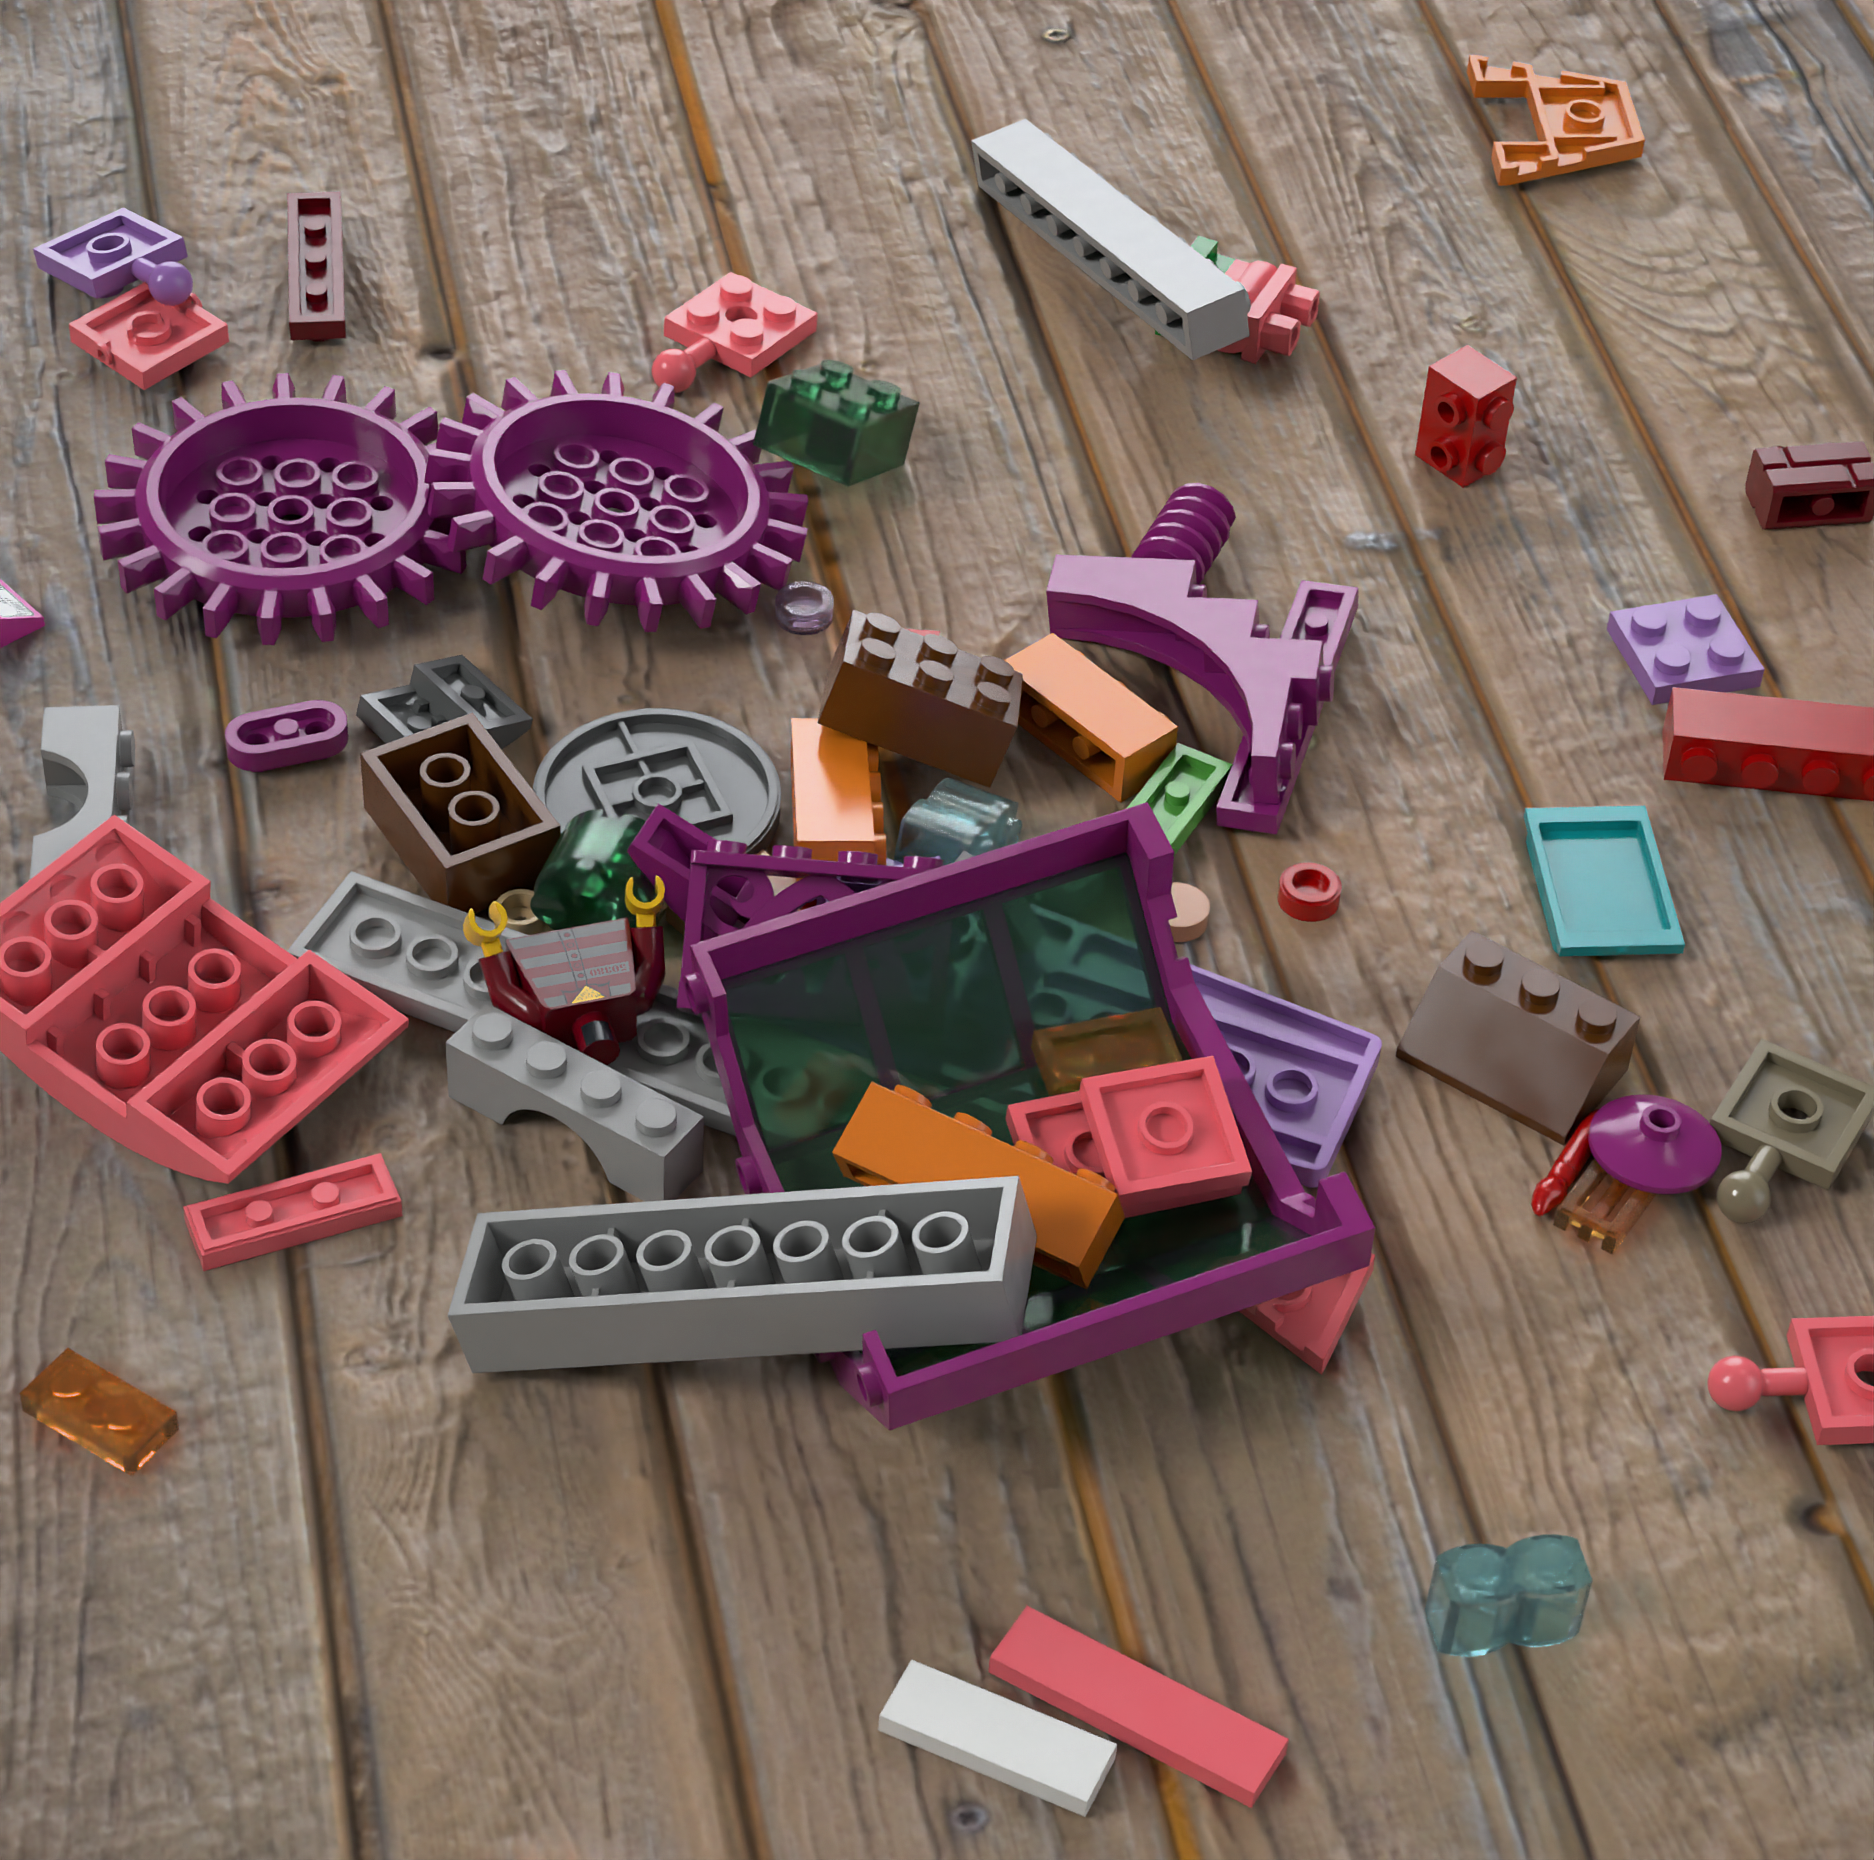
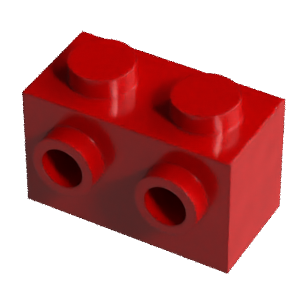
M1469 345L1430 365L1415 456L1462 488L1485 475L1493 474L1501 467L1506 456L1505 443L1509 420L1514 411L1513 398L1517 377Z

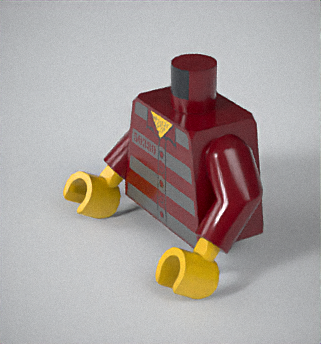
M656 875L655 893L657 896L654 900L647 903L640 902L633 896V877L628 880L625 903L628 910L636 916L637 927L630 928L628 918L505 939V951H503L499 939L508 921L507 912L504 907L496 901L491 903L489 911L495 929L489 931L483 930L477 925L474 911L471 908L463 923V933L469 942L482 948L484 957L478 960L492 1006L579 1050L581 1053L604 1065H609L615 1061L620 1053L618 1043L631 1041L637 1035V1016L648 1012L652 1008L665 979L663 926H656V914L663 906L665 893L664 883L661 878Z

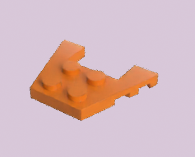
M1469 55L1467 75L1473 97L1526 98L1539 142L1493 143L1491 161L1498 186H1508L1642 157L1645 138L1626 82L1562 71L1560 79L1534 74L1532 65L1513 62L1512 69L1508 70L1487 66L1489 57Z

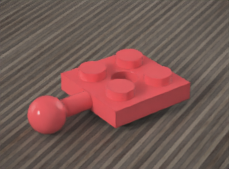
M730 272L664 317V336L688 348L684 351L680 349H667L661 352L655 358L652 365L653 380L659 388L663 383L674 386V393L683 392L692 385L696 376V369L710 359L722 363L746 376L753 377L816 332L818 313L795 303L789 297L778 295L761 287L744 276Z
M1874 1316L1791 1318L1786 1336L1794 1361V1368L1759 1369L1752 1360L1743 1356L1733 1355L1722 1358L1710 1370L1708 1375L1709 1393L1716 1404L1726 1410H1747L1754 1406L1761 1396L1803 1395L1817 1445L1874 1443V1386L1864 1383L1856 1375V1373L1864 1371L1874 1373Z

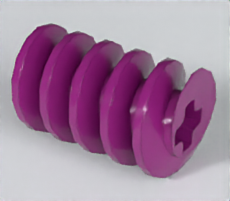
M1202 483L1182 485L1171 494L1131 558L1195 560L1197 584H1200L1204 579V575L1212 566L1213 561L1221 552V548L1229 539L1230 527L1236 519L1232 504L1224 494L1212 486Z

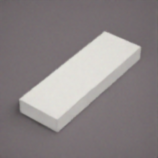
M912 1659L879 1715L878 1731L1084 1817H1086L1116 1757L1117 1744Z

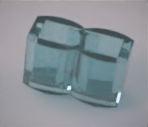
M945 778L934 788L928 799L922 798L918 800L903 817L894 860L904 863V857L906 856L930 858L940 856L945 866L954 863L963 851L976 856L1015 844L1019 840L1022 829V821L1016 818L1019 803L953 778Z
M1556 1534L1536 1535L1521 1539L1508 1548L1492 1544H1467L1449 1549L1436 1557L1425 1612L1438 1652L1453 1656L1484 1655L1502 1648L1509 1642L1528 1647L1551 1646L1565 1642L1579 1633L1593 1580L1578 1539L1570 1536Z

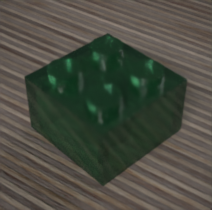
M823 360L821 364L803 370H794L792 374L768 381L753 445L849 487L905 464L920 402L901 395V388L895 384L881 380L869 381L853 374L854 369L846 363L836 360Z

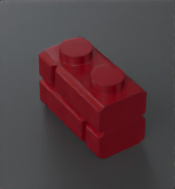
M1863 441L1827 442L1814 445L1786 446L1785 448L1782 446H1772L1753 450L1745 484V493L1752 508H1755L1756 517L1763 530L1873 521L1874 462H1871V456Z

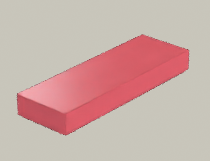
M381 1153L183 1207L185 1223L204 1271L402 1217L401 1199Z

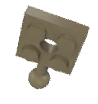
M1761 1039L1710 1120V1125L1717 1132L1721 1144L1752 1157L1745 1170L1732 1172L1721 1181L1717 1190V1203L1721 1212L1728 1219L1741 1224L1752 1223L1763 1217L1771 1203V1191L1768 1183L1777 1168L1829 1190L1874 1115V1086ZM1787 1108H1795L1803 1111L1809 1118H1791L1782 1111Z

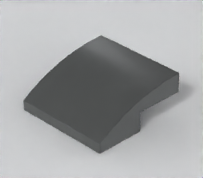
M463 655L415 664L409 685L360 695L356 716L386 744L473 712L498 746L503 749L530 730L533 721L532 717Z

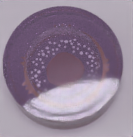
M811 581L793 582L781 588L776 594L775 619L777 624L787 632L797 635H813L826 630L833 621V595L826 587Z

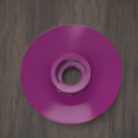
M1638 1094L1612 1100L1597 1111L1589 1129L1588 1141L1590 1150L1598 1164L1621 1183L1645 1192L1679 1194L1695 1190L1706 1184L1715 1175L1722 1156L1719 1136L1709 1121L1691 1107L1662 1096Z

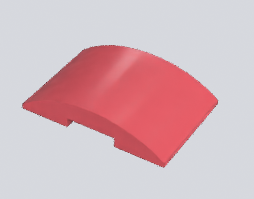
M113 815L0 903V1051L54 1099L82 1120L126 1148L182 1174L207 1181L229 1184L407 1029L409 1018L311 950H307L298 959L212 900L210 898V880L122 819Z

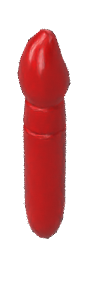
M1599 1109L1590 1112L1581 1121L1556 1159L1547 1177L1540 1180L1536 1185L1531 1200V1206L1536 1216L1541 1217L1565 1200L1567 1189L1574 1182L1591 1156L1592 1152L1588 1141L1589 1129L1592 1119Z

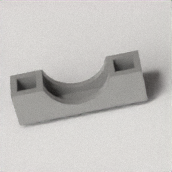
M120 705L44 707L41 756L47 795L67 800L80 807L81 810L62 826L33 836L30 879L111 816L116 815L129 824L128 815H121V810H132L133 807L131 772H124V767H135V737L133 730L122 729Z
M488 1003L483 1005L446 1041L448 1094L450 1098L501 1125L516 1110L521 1109L539 1111L556 1118L577 1133L591 1148L600 1161L609 1183L645 1202L675 1200L703 1171L704 1116Z

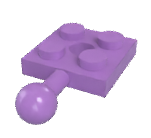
M121 208L33 248L39 269L96 299L115 296L122 292L124 286L141 280L148 284L149 291L155 300L164 305L175 306L186 301L193 289V279L190 272L185 266L178 263V261L188 257L183 237L125 208Z

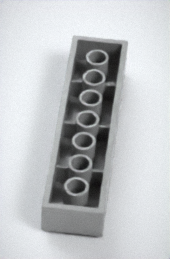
M1019 1176L477 1213L447 1316L472 1373L863 1350L862 1334L873 1330L877 1331L884 1349L1002 1342L1022 1335L1037 1234Z

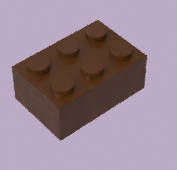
M853 609L827 672L817 723L991 788L1018 727L1023 674L1015 671L1009 663L994 656H983L980 658L959 650L953 642L942 636L934 634L922 636L901 628L898 622L884 614H864Z
M473 712L360 753L364 808L431 900L466 913L472 908L474 913L489 908L493 901H497L502 894L515 889L535 891L562 880L560 824Z

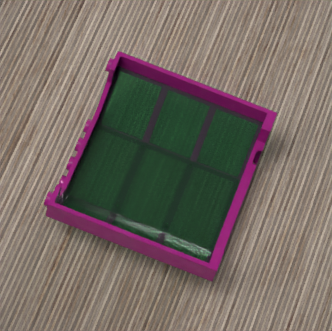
M1148 802L690 945L692 973L683 977L684 986L695 1015L702 1014L742 1155V1157L735 1159V1164L745 1195L864 1187V1185L843 1176L832 1151L871 1082L892 1091L896 1085L909 1087L925 1096L932 1103L931 1109L951 1118H954L957 1112L968 1114L986 1124L993 1132L992 1137L1014 1146L1006 1122L1007 1107L1010 1104L1079 1091L1081 1080L1086 1077L1213 1056L1252 1169L1249 1184L1242 1187L1241 1194L1124 1218L1087 1289L1032 1264L1022 1335L993 1343L884 1349L877 1331L873 1330L862 1334L863 1350L814 1353L820 1364L830 1361L840 1386L889 1431L1370 1265L1375 1226L1346 1172L1320 1179L1316 1201L1314 1196L1304 1191L1194 982L1188 957L1178 958L1169 924L1170 919L1178 917L1171 893L1174 850Z

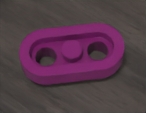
M311 700L246 713L234 718L225 730L226 751L229 761L234 766L251 772H263L332 757L346 747L349 739L345 711L339 705L325 700Z

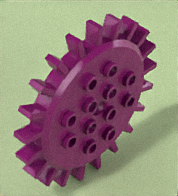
M557 370L554 372L549 397L538 399L516 377L506 379L501 404L502 409L472 393L466 397L462 423L445 417L441 420L436 448H429L424 483L432 484L427 510L429 517L452 518L447 544L452 553L486 545L492 547L487 552L483 580L492 585L518 570L535 578L530 606L542 610L552 601L559 590L585 597L584 611L586 624L599 626L608 611L609 603L634 605L637 608L638 617L644 631L657 632L663 605L680 603L697 626L702 629L711 626L717 600L713 594L718 593L748 615L755 611L761 583L782 592L787 585L792 561L800 563L808 528L802 527L808 506V497L805 494L788 493L794 470L790 461L755 464L759 462L765 434L756 429L727 439L718 433L724 407L714 402L695 418H692L673 409V385L663 383L653 395L652 402L623 396L625 389L620 373L609 372L602 386L601 394H578L566 370ZM608 508H617L624 511V513L608 510Z
M277 373L272 389L273 399L246 402L244 394L233 380L222 382V410L204 416L182 397L172 401L174 426L177 430L172 436L140 422L132 427L134 453L145 460L108 454L105 459L108 488L111 489L94 490L97 524H106L97 526L103 561L124 557L118 560L121 588L127 594L164 578L165 581L154 588L157 616L165 621L194 599L205 603L203 615L205 634L208 637L217 639L234 613L257 616L262 645H275L282 629V618L312 616L313 628L321 642L334 641L336 612L357 605L365 616L379 629L389 625L388 601L385 593L395 587L425 605L435 600L433 572L423 567L424 563L462 574L467 567L466 550L452 553L447 547L452 518H430L427 511L432 484L424 483L429 448H436V443H430L437 440L438 436L437 411L429 406L405 421L397 423L393 420L396 417L395 389L387 386L365 407L347 403L344 376L332 375L321 399L296 398L295 387L288 373ZM289 514L303 516L301 519L294 521L282 520L285 515Z

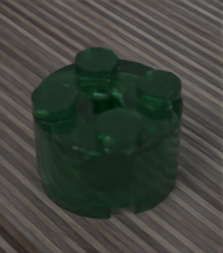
M604 809L588 810L574 816L563 829L536 880L534 895L530 901L532 913L541 921L546 922L554 931L628 918L630 928L637 927L636 916L628 910L625 903L628 880L633 877V896L638 901L651 902L657 896L655 887L649 878L637 867L627 852L631 843L645 824V820L627 813H623L620 820L600 817ZM663 901L662 908L656 914V926H658L668 907L665 901Z

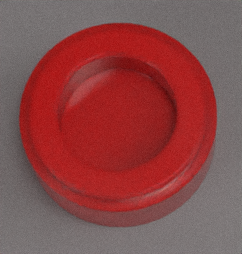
M1311 862L1294 864L1281 874L1277 895L1278 904L1287 915L1297 920L1306 922L1325 920L1334 915L1338 910L1342 890L1341 880L1333 870L1324 865Z

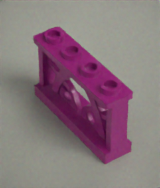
M708 840L707 851L691 850L677 1008L681 1012L694 1013L686 994L683 977L692 973L690 945L703 941L704 927H708L719 936L740 930L722 922L711 907V893L721 880L736 876L747 879L753 884V896L746 902H738L729 895L734 910L740 916L750 919L743 927L746 928L791 914L820 897L830 902L855 894L843 882L881 886L943 866V860L930 857L906 856L904 857L903 867L877 865V854L860 851H839L838 861L811 859L812 849L787 845L773 846L772 856L746 854L747 844L742 842ZM768 876L803 879L774 896L773 886ZM952 919L927 926L916 937L908 940L893 942L889 938L862 947L866 961L876 959L880 969H868L885 1029L942 1034ZM932 944L928 1002L912 1001L906 973L899 955L914 953ZM842 957L828 970L823 980L821 993L805 992V980L801 967L784 971L781 980L774 984H764L760 980H756L725 990L727 993L729 1016L861 1027L851 989L845 983L846 971Z

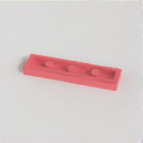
M1029 1606L1025 1607L990 1656L989 1673L1250 1808L1255 1804L1287 1752L1288 1738Z

